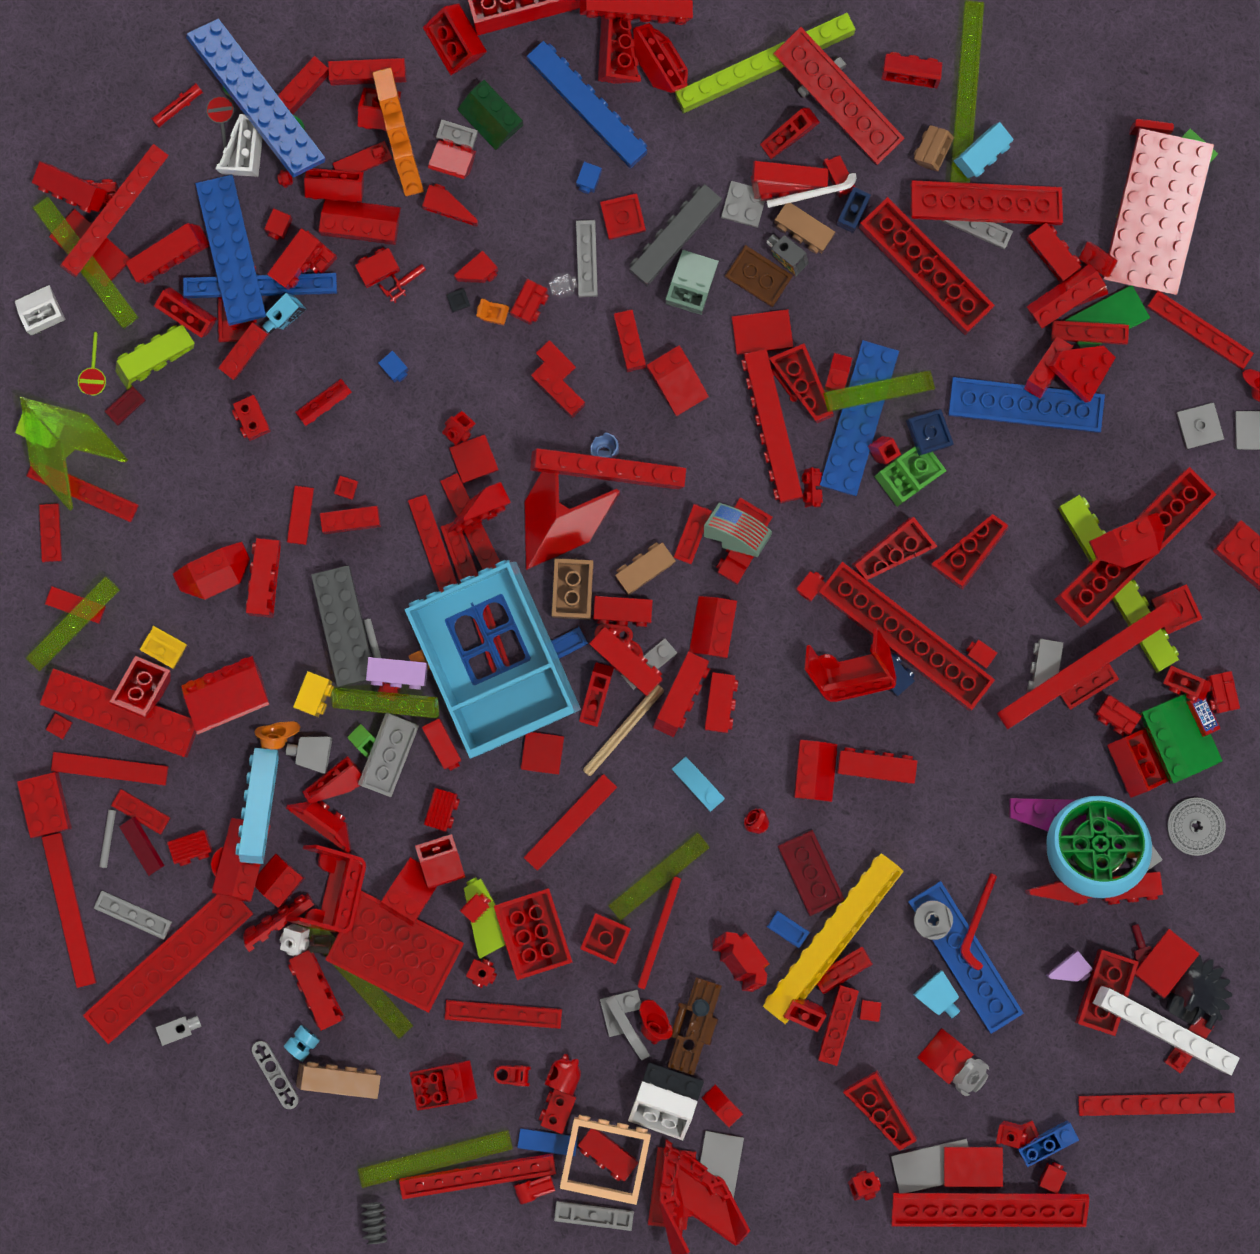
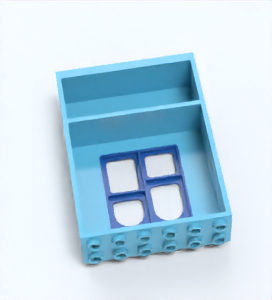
M504 560L495 564L496 568L494 569L486 568L479 571V576L477 577L468 576L460 580L461 584L459 585L458 583L448 585L443 588L444 592L442 593L441 591L433 592L426 596V600H415L409 603V608L405 609L469 758L481 755L581 710L517 562H510V560ZM493 602L499 603L506 610L509 621L490 630L485 623L483 611L488 604ZM464 615L475 619L484 638V644L469 651L463 650L455 631L457 619ZM509 630H514L524 651L525 659L506 667L496 648L494 637ZM488 651L493 658L497 671L482 679H477L469 664V660Z

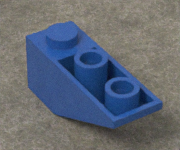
M1065 1121L1047 1130L1018 1150L1026 1166L1029 1167L1079 1141V1138L1071 1123Z

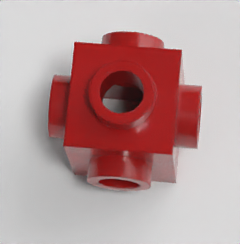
M461 411L456 416H451L445 422L446 427L442 433L457 445L461 441L466 442L472 435L470 431L476 423Z
M475 958L466 977L473 980L472 984L482 988L483 985L493 984L497 973H495L496 968L493 967L494 963L483 958L480 961ZM480 970H484L486 972V975L484 977L480 975Z
M867 1171L859 1172L856 1174V1177L848 1182L854 1201L862 1198L865 1201L875 1198V1194L880 1191L881 1187L880 1180L875 1176L874 1171L867 1173Z

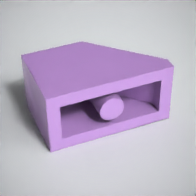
M1074 951L1046 976L1050 979L1081 980L1083 982L1091 975L1089 972L1093 969L1078 951Z

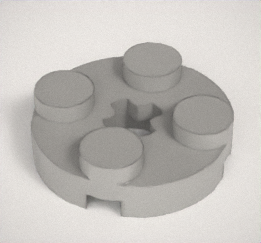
M927 901L921 904L915 911L914 926L917 932L925 938L931 940L941 939L948 934L953 925V916L950 909L941 902ZM933 914L934 917L939 919L935 926L932 923H928L930 915Z
M969 1058L965 1062L964 1068L953 1078L956 1089L964 1096H969V1092L972 1090L977 1092L988 1078L986 1071L987 1069L989 1070V1066L981 1059L974 1060Z

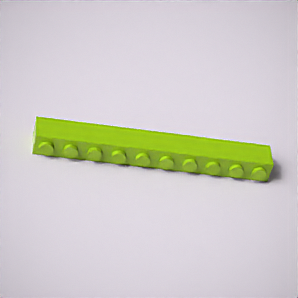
M845 13L806 32L821 49H825L853 36L855 27L848 13ZM784 42L695 82L682 90L676 91L675 97L683 114L783 68L784 66L773 53Z
M1078 495L1061 505L1058 510L1091 563L1096 557L1089 541L1106 532L1104 530L1101 531L1099 528V520L1096 515L1090 513L1088 509L1090 506L1087 500ZM1134 579L1112 598L1128 626L1150 613L1148 609L1149 603L1144 596H1140L1137 591L1139 587ZM1164 629L1158 630L1139 643L1156 673L1179 660L1177 657L1179 653L1174 645L1171 646L1167 640L1169 636Z

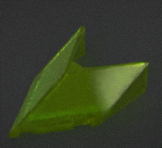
M20 397L30 466L70 511L73 509L66 464L67 456L74 450H79L125 463L128 461L127 457L88 414Z

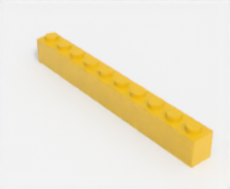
M882 853L872 861L871 867L861 875L858 884L850 889L845 901L837 906L836 912L831 918L826 920L821 932L813 937L812 943L802 951L797 963L790 967L787 976L779 981L773 994L766 998L763 1005L766 1010L784 1024L789 1021L783 1015L792 999H806L904 872L897 864Z

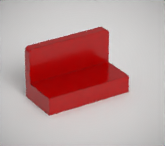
M839 155L830 160L828 158L824 159L823 166L828 169V176L832 185L844 183L849 172L841 156ZM855 185L845 190L836 191L838 197L840 198L852 192Z

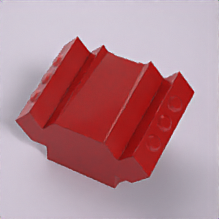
M725 932L714 939L712 951L721 952L720 961L724 962L731 971L734 980L743 981L742 991L753 992L766 985L767 972L764 968L770 964L747 933L739 936L737 933Z

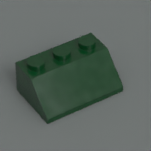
M485 80L468 94L457 109L495 150L501 147L523 126V120Z

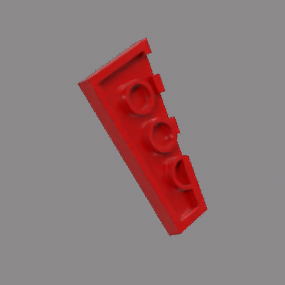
M309 893L298 896L290 905L280 907L276 914L264 917L260 924L248 927L243 934L244 945L248 952L254 949L253 944L261 940V942H264L268 939L271 931L282 929L287 924V917H298L312 907L314 903Z

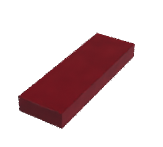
M136 816L119 826L148 876L165 866Z

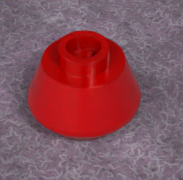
M763 809L750 811L744 820L745 829L756 834L765 832L769 827V819Z

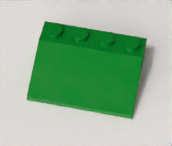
M1186 693L1139 713L1142 716L1141 720L1170 784L1190 777L1223 761L1211 734L1202 736L1187 704V701L1190 699L1186 698Z

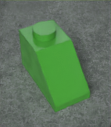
M360 724L347 738L368 758L376 738Z

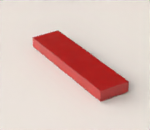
M754 161L752 181L824 188L828 187V169Z
M1070 321L1052 322L1051 341H1054L1058 336L1068 342L1128 344L1129 325Z

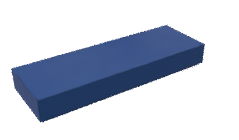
M520 1128L518 1148L567 1155L571 1135ZM578 1136L576 1137L573 1156L576 1154Z

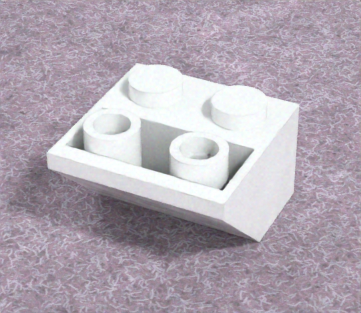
M50 285L15 301L20 319L26 332L30 335L66 320Z

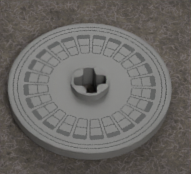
M1189 798L1173 808L1168 818L1167 830L1170 840L1177 849L1189 855L1199 856L1212 852L1221 844L1225 835L1226 824L1221 810L1214 803L1203 798ZM1198 821L1199 826H1201L1202 828L1201 830H1197L1196 832H1194V827H1192V824H1196Z

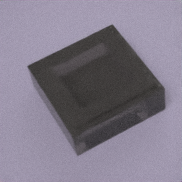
M312 935L309 947L310 953H329L331 935Z

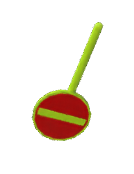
M94 332L91 368L83 370L78 378L80 390L92 396L101 393L106 385L105 375L102 371L95 368L97 332Z

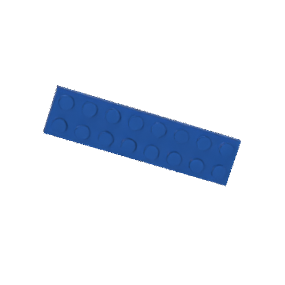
M233 175L195 183L229 326L266 317Z
M862 341L820 486L857 496L870 452L868 445L873 442L899 354L898 350Z
M952 378L948 416L1094 433L1101 432L1105 394L1095 393L1091 401L1085 403L1074 391L1047 388L1040 399L1024 389L1025 385Z
M941 881L908 901L914 912L921 904L927 901L941 902L950 909L953 916V925L945 937L932 941L990 1034L1024 1014L975 935L970 946V952L982 963V969L975 970L962 957L960 949L969 925ZM933 914L930 915L928 923H932L935 926L939 919L934 917Z

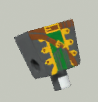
M773 234L767 240V244L772 247L773 257L795 277L809 264L806 252L786 236L779 239Z

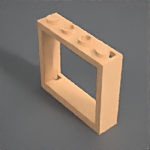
M579 1115V1118L575 1117L560 1189L637 1205L651 1133L648 1132V1129L636 1127V1130L628 1128L629 1125L617 1123L616 1126L609 1124L610 1121L598 1119L597 1122L590 1120L591 1117ZM579 1126L644 1140L633 1193L568 1180Z

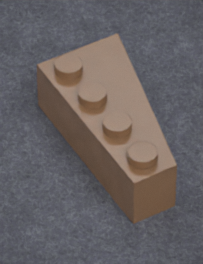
M315 1062L299 1063L296 1087L306 1091L378 1099L381 1075L376 1074V1070L364 1069V1072L357 1071L355 1067L346 1066L345 1069H340L337 1065L326 1064L325 1067L319 1066V1063Z

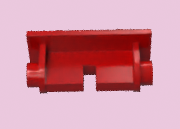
M819 468L805 469L802 474V482L804 483L802 499L805 503V508L811 506L821 507V503H823L822 490H816V486H820L822 472H820Z

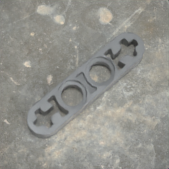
M265 1041L256 1042L252 1047V1053L280 1103L286 1109L295 1108L299 1103V1097L272 1049ZM259 1044L261 1047H266V1049L264 1050L266 1056L269 1055V1053L271 1055L270 1058L265 1059L263 1062H261L260 1060L264 1058L261 1053L257 1054L256 1050L258 1049L257 1045ZM268 1061H273L276 1064L275 1071L269 1072L266 1070L265 1065ZM277 1078L285 1080L286 1085L283 1089L275 1086ZM288 1087L291 1090L287 1092L290 1097L294 1096L295 1100L293 1101L294 1105L292 1106L290 1103H285V1101L287 1100L285 1094H283L282 1096L279 1094L280 1092L285 1091Z

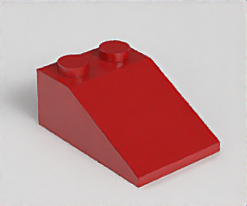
M680 345L647 364V370L676 417L709 397Z
M135 656L109 703L145 718L166 691L171 681L170 670Z
M410 857L382 899L380 907L413 926L437 887L428 889L421 864Z
M1061 880L1025 890L1027 895L1073 903L1074 905L1088 903L1087 899L1092 898L1071 890Z

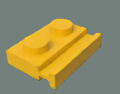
M153 626L140 650L174 669L187 644Z

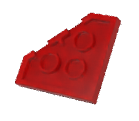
M1105 346L1057 351L1048 367L1086 403L1090 402L1116 357Z

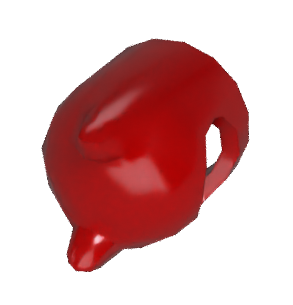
M564 1054L561 1059L554 1061L544 1084L561 1092L574 1095L581 1077V1070L578 1066L579 1060L573 1059L571 1061L569 1060V1055Z

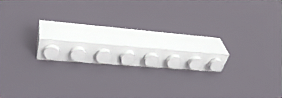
M1101 986L1093 1001V1004L1223 1073L1232 1075L1240 1059L1234 1054L1110 988Z

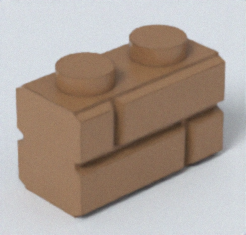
M930 125L928 130L923 133L920 147L915 150L914 160L916 163L924 168L938 172L954 139L953 135L948 130Z

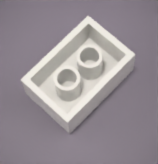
M642 1081L628 1121L683 1141L691 1123L697 1101Z

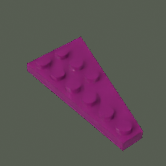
M1010 798L1009 818L1048 832L1057 814L1075 800ZM1086 815L1068 823L1061 836H1072L1076 828L1086 821ZM1107 817V820L1116 823L1125 833V827L1120 822ZM1093 826L1096 831H1102L1099 826ZM1097 844V845H1096V846H1098L1099 849H1102V848H1103V847H1100V844ZM1114 844L1117 849H1123L1120 844Z

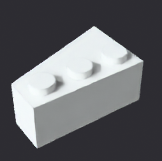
M240 114L230 135L231 139L227 148L225 147L223 151L224 154L220 163L217 164L216 170L225 175L258 177L262 136L245 114Z

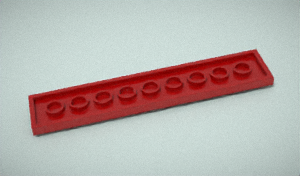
M217 894L83 1016L107 1044H110L254 913L243 901Z
M893 1193L891 1226L1086 1227L1090 1199L1089 1194Z

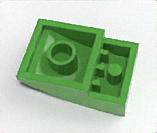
M913 447L874 477L898 507L945 473L946 469L933 452L919 456L916 447Z

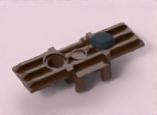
M696 978L688 1004L678 1003L679 1009L671 1036L676 1038V1042L668 1067L694 1075L704 1044L711 1045V1038L719 1019L712 1016L722 987L721 985ZM686 1010L693 1011L686 1035H679ZM688 1039L693 1040L695 1043L694 1048L690 1051L683 1047L684 1041Z

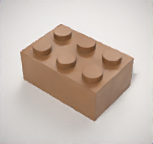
M555 559L552 618L591 620L593 560Z

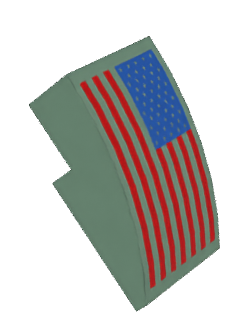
M718 503L704 525V537L721 541L722 548L755 557L759 556L772 535V531L754 517L722 503Z

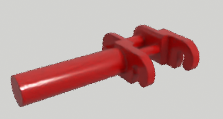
M421 264L399 281L393 274L392 277L396 281V286L390 291H386L381 284H379V287L387 297H391V302L394 301L396 303L398 297L401 295L406 296L404 293L406 292L405 289L402 290L401 287L408 284L426 269ZM398 288L400 292L392 296L391 293Z

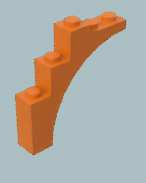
M387 68L373 72L379 103L405 196L424 192L392 69Z

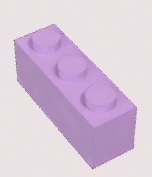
M368 657L366 680L371 681V685L382 686L383 682H388L390 687L401 688L402 684H409L410 689L421 690V686H426L428 663Z

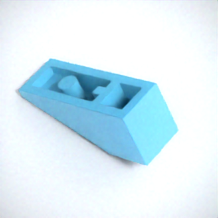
M684 757L672 768L675 774L710 812L725 799L687 757Z

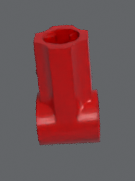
M551 1175L514 1185L520 1205L555 1191Z

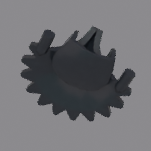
M1198 955L1170 991L1165 1010L1193 1026L1207 1013L1210 1017L1204 1027L1212 1030L1215 1022L1223 1019L1219 1010L1230 1009V1006L1224 999L1233 995L1224 989L1230 983V980L1220 979L1224 969L1218 968L1213 970V959L1203 964L1201 955ZM1155 992L1153 997L1160 1001L1161 997Z

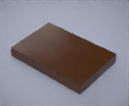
M746 245L725 275V278L772 308L793 277L792 274Z

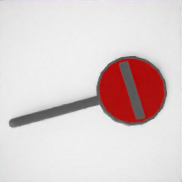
M214 97L208 102L206 113L211 121L220 124L223 149H225V147L227 148L224 123L232 118L234 106L229 98Z

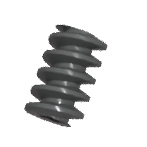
M383 1202L361 1205L362 1208L367 1209V1211L361 1213V1215L367 1217V1219L362 1221V1223L367 1224V1227L362 1229V1231L368 1232L367 1235L363 1236V1239L368 1240L366 1244L387 1242V1238L382 1237L387 1234V1230L381 1229L387 1225L386 1222L381 1221L386 1218L385 1214L380 1213L386 1210L385 1206L380 1205Z

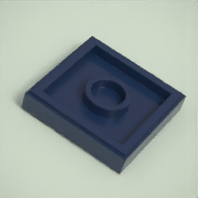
M941 409L906 420L919 456L954 445Z

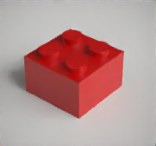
M595 913L580 949L616 964L631 928Z

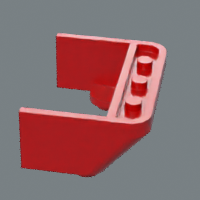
M878 628L874 629L870 655L838 662L834 656L830 654L818 656L811 645L806 646L805 671L824 698L830 702H838L885 691L896 686V673L890 647Z
M303 845L304 850L319 854L318 865L320 869L329 872L327 887L321 910L310 909L306 913L305 918L287 917L286 921L339 933L349 932L353 927L366 870L364 859L319 845Z

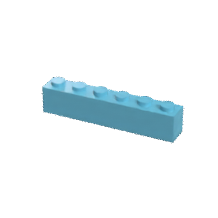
M254 748V755H250L249 766H252L251 772L247 773L249 788L244 792L246 808L243 807L241 812V819H244L243 825L239 826L241 841L236 846V855H239L240 862L264 864L279 761L278 750Z

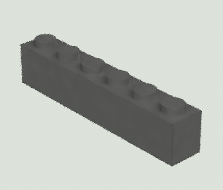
M704 184L702 188H696L692 193L694 197L689 202L686 200L679 208L681 212L677 216L673 215L668 220L666 229H660L655 235L656 240L652 244L648 243L642 250L643 255L640 258L636 257L629 265L631 267L630 273L646 287L722 203V198Z

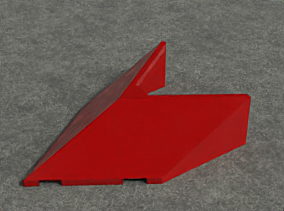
M542 472L525 500L526 570L589 543L620 495V491L618 489L612 490L569 509L559 503V474Z
M666 1139L659 1204L671 1253L689 1254L690 1251L682 1237L684 1219L691 1216L697 1218L733 1245H739L748 1235L750 1229L724 1179L708 1172L707 1167L683 1150L680 1152L672 1146L673 1143Z

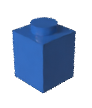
M584 162L576 182L579 191L586 194L594 193L602 173V168Z
M393 351L378 363L394 383L397 380L401 382L408 375L406 373L409 371L407 366Z

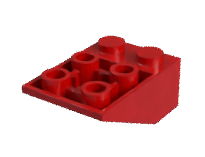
M499 482L486 487L470 499L447 530L448 533L455 530L457 533L461 532L469 525L474 527L482 523V520L487 519L489 521L497 517V514L505 511V507L511 502L502 483Z
M470 1060L409 1072L417 1111L465 1103L478 1098Z

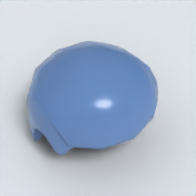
M604 433L600 437H595L590 446L591 456L615 459L619 454V443L615 436ZM603 447H605V448H607L609 451H604V450H600V449L603 448Z

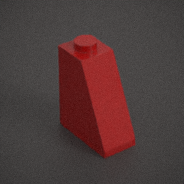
M437 719L423 726L422 729L445 770L449 768L452 771L460 767L459 762L462 759L442 720Z

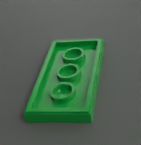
M1131 285L1065 321L1129 325V329L1150 319V316L1134 287ZM1076 342L1079 348L1096 347L1103 344Z

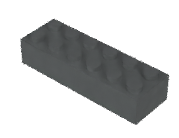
M344 566L311 574L337 687L340 688L367 681L368 657L372 656L351 567Z

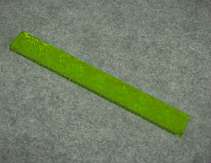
M47 197L34 206L33 209L65 252L69 254L80 238L51 199ZM92 256L80 272L121 327L125 329L139 317Z
M299 925L310 929L308 937L327 957L336 940L334 935L327 930ZM334 965L398 1039L414 1026L381 988Z
M509 1130L358 1168L362 1188L512 1150L513 1146Z

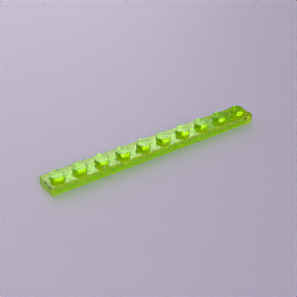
M968 0L964 2L950 182L970 183V178L964 175L954 160L973 143L984 2Z

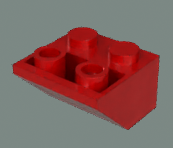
M452 834L415 846L428 889L465 877Z

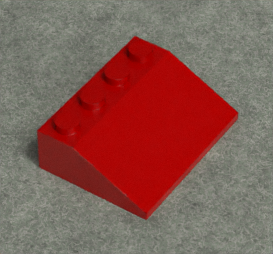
M253 656L243 658L237 663L224 666L220 670L207 673L203 677L194 681H188L181 686L197 735L269 705L262 675Z
M549 888L494 906L517 980L573 963Z

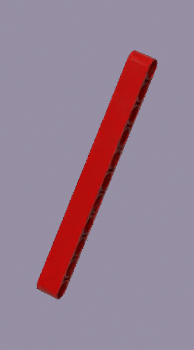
M1172 599L1168 600L997 713L998 717L1008 730L1180 617L1182 613Z

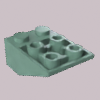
M682 250L666 297V304L702 315L719 261Z

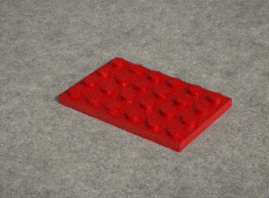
M361 891L352 929L347 933L338 934L325 960L429 1013L464 943L418 919L411 926L380 907V900Z

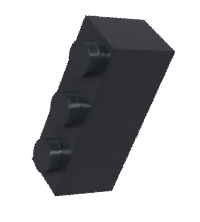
M648 1062L643 1077V1082L651 1083L696 1100L699 1099L704 1084L702 1079L652 1062Z

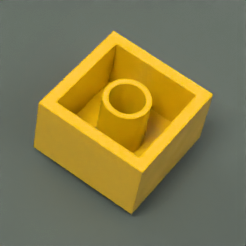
M307 671L293 707L316 717H319L320 714L323 715L327 707L325 700L327 696L330 697L334 690L333 682Z

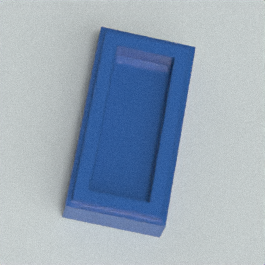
M580 627L551 641L559 659L588 644Z
M779 911L776 912L767 926L798 948L801 947L810 933Z

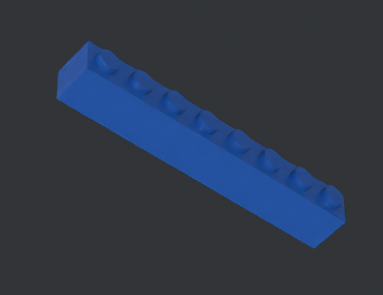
M542 41L527 55V61L631 169L647 154L646 143L641 138L637 139L633 135L634 131L630 126H624L620 122L621 117L615 111L611 112L607 108V102L603 98L599 99L594 94L595 90L589 84L585 85L581 81L583 79L576 70L573 72L568 67L569 63L564 57H558L556 49L550 43L547 45Z

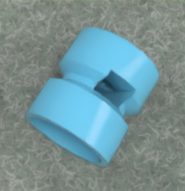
M300 1025L294 1033L295 1037H291L284 1045V1048L303 1062L310 1054L309 1049H314L320 1039L315 1034L311 1035L308 1028ZM299 1042L304 1045L302 1048L298 1045Z

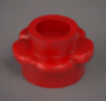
M282 169L277 176L278 182L284 188H287L293 184V178L287 170L284 171Z

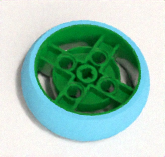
M1089 796L1071 802L1054 818L1047 834V856L1054 873L1071 890L1088 897L1110 898L1129 891L1144 877L1151 862L1152 841L1145 822L1129 805L1111 797ZM1086 815V821L1076 828L1072 836H1061L1068 823ZM1107 817L1120 822L1131 835H1125L1123 830L1116 823L1107 820ZM1093 826H1099L1102 831H1096ZM1080 844L1084 849L1079 850L1075 845ZM1097 844H1100V847H1103V848H1102V849H1099L1098 846H1096V845H1097ZM1114 844H1120L1123 849H1117ZM1126 858H1137L1134 867L1127 874L1116 879L1112 878V872L1119 869L1124 864ZM1067 859H1073L1077 866L1091 874V878L1074 869ZM1096 863H1103L1105 868L1098 867Z

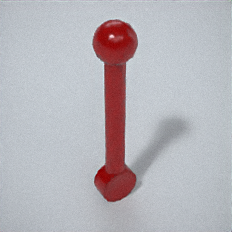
M776 368L772 369L773 376L778 379L788 393L790 401L796 402L797 396L789 390L779 376L778 370Z

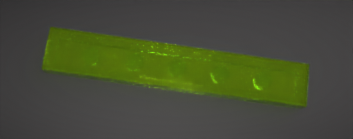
M930 370L825 392L823 395L827 410L831 412L931 391L935 389Z
M105 576L26 659L38 671H41L120 589Z
M333 688L331 692L333 708L437 718L439 716L437 697Z
M699 833L695 834L608 906L621 921L710 848Z

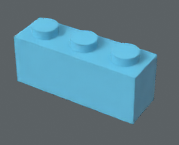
M999 122L984 132L954 162L967 178L972 176L978 177L985 171L983 168L987 164L990 166L998 159L996 156L999 153L1003 154L1010 148L1009 144L1014 139Z

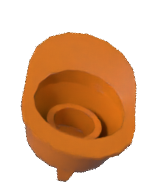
M294 721L279 722L258 727L254 733L260 738L262 749H281L287 742L288 737L299 732L300 725Z

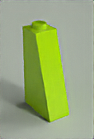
M475 877L466 882L467 886L464 888L466 901L468 902L476 893L480 895L484 893L491 900L489 903L491 908H488V911H485V914L476 923L471 922L477 953L481 959L506 944L494 909L496 904L483 880H477Z

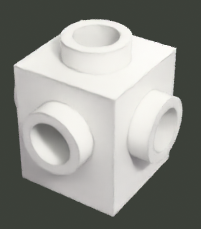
M296 924L285 927L280 937V950L286 951L291 956H297L306 951L309 946L308 936L310 929Z

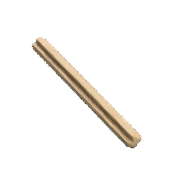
M658 685L648 697L646 696L584 767L583 771L587 775L591 776L662 695L664 689Z

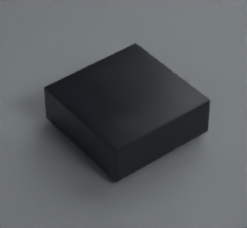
M464 288L446 294L453 313L471 306Z

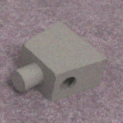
M300 737L298 745L287 744L286 755L296 756L295 764L326 774L332 738Z
M198 1016L186 1020V1017H182L156 1027V1031L163 1046L192 1035L191 1031L201 1027ZM183 1024L185 1031L177 1033L176 1026Z

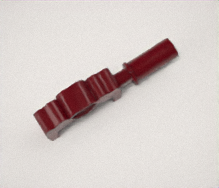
M1139 924L1131 927L1139 948L1134 950V959L1139 962L1138 968L1152 948L1145 945Z

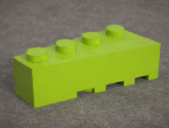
M177 325L172 326L167 330L168 333L162 336L160 334L156 335L151 339L150 343L146 345L144 343L135 347V351L130 354L124 353L117 358L115 372L127 390L132 387L131 383L140 380L141 382L151 374V370L159 371L167 365V360L173 362L194 348L195 343L183 325L178 327Z

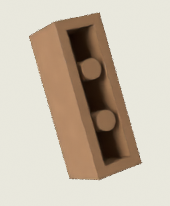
M792 203L784 205L774 222L779 231L783 233L787 231L792 234L793 240L800 244L804 242L808 245L807 248L815 254L818 252L822 254L835 235V231Z
M656 542L648 548V553L645 555L641 553L633 558L631 565L627 567L625 564L616 570L618 574L615 577L628 595L676 563L663 542L661 544Z

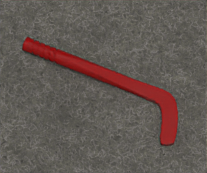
M994 874L989 875L960 949L964 960L975 970L982 969L983 965L972 955L970 946L997 879V876Z

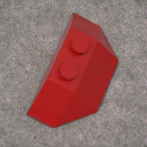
M650 23L635 27L633 29L635 57L638 59L652 86L670 93L687 87L688 69L670 39L659 30L653 28Z
M1154 513L1109 531L1089 541L1097 560L1126 568L1159 554L1165 528L1158 513Z
M239 542L220 548L186 564L173 573V576L181 592L206 600L240 584L250 558L243 543Z
M321 800L311 804L303 802L287 805V810L349 854L352 851L348 824L344 821L346 818L337 811L334 814L328 810L330 806Z

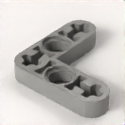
M613 995L606 999L609 1008L639 1058L644 1060L649 1057L650 1054L630 1024L616 997Z

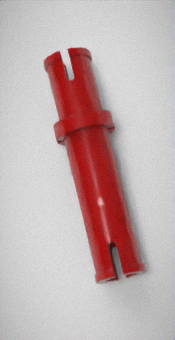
M195 83L183 94L181 92L176 100L151 119L160 128L161 125L185 106H190V102L202 94L203 91Z

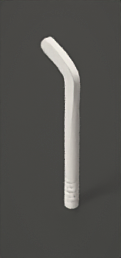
M856 173L849 174L847 180L842 184L767 200L768 208L848 189L855 184L857 179Z

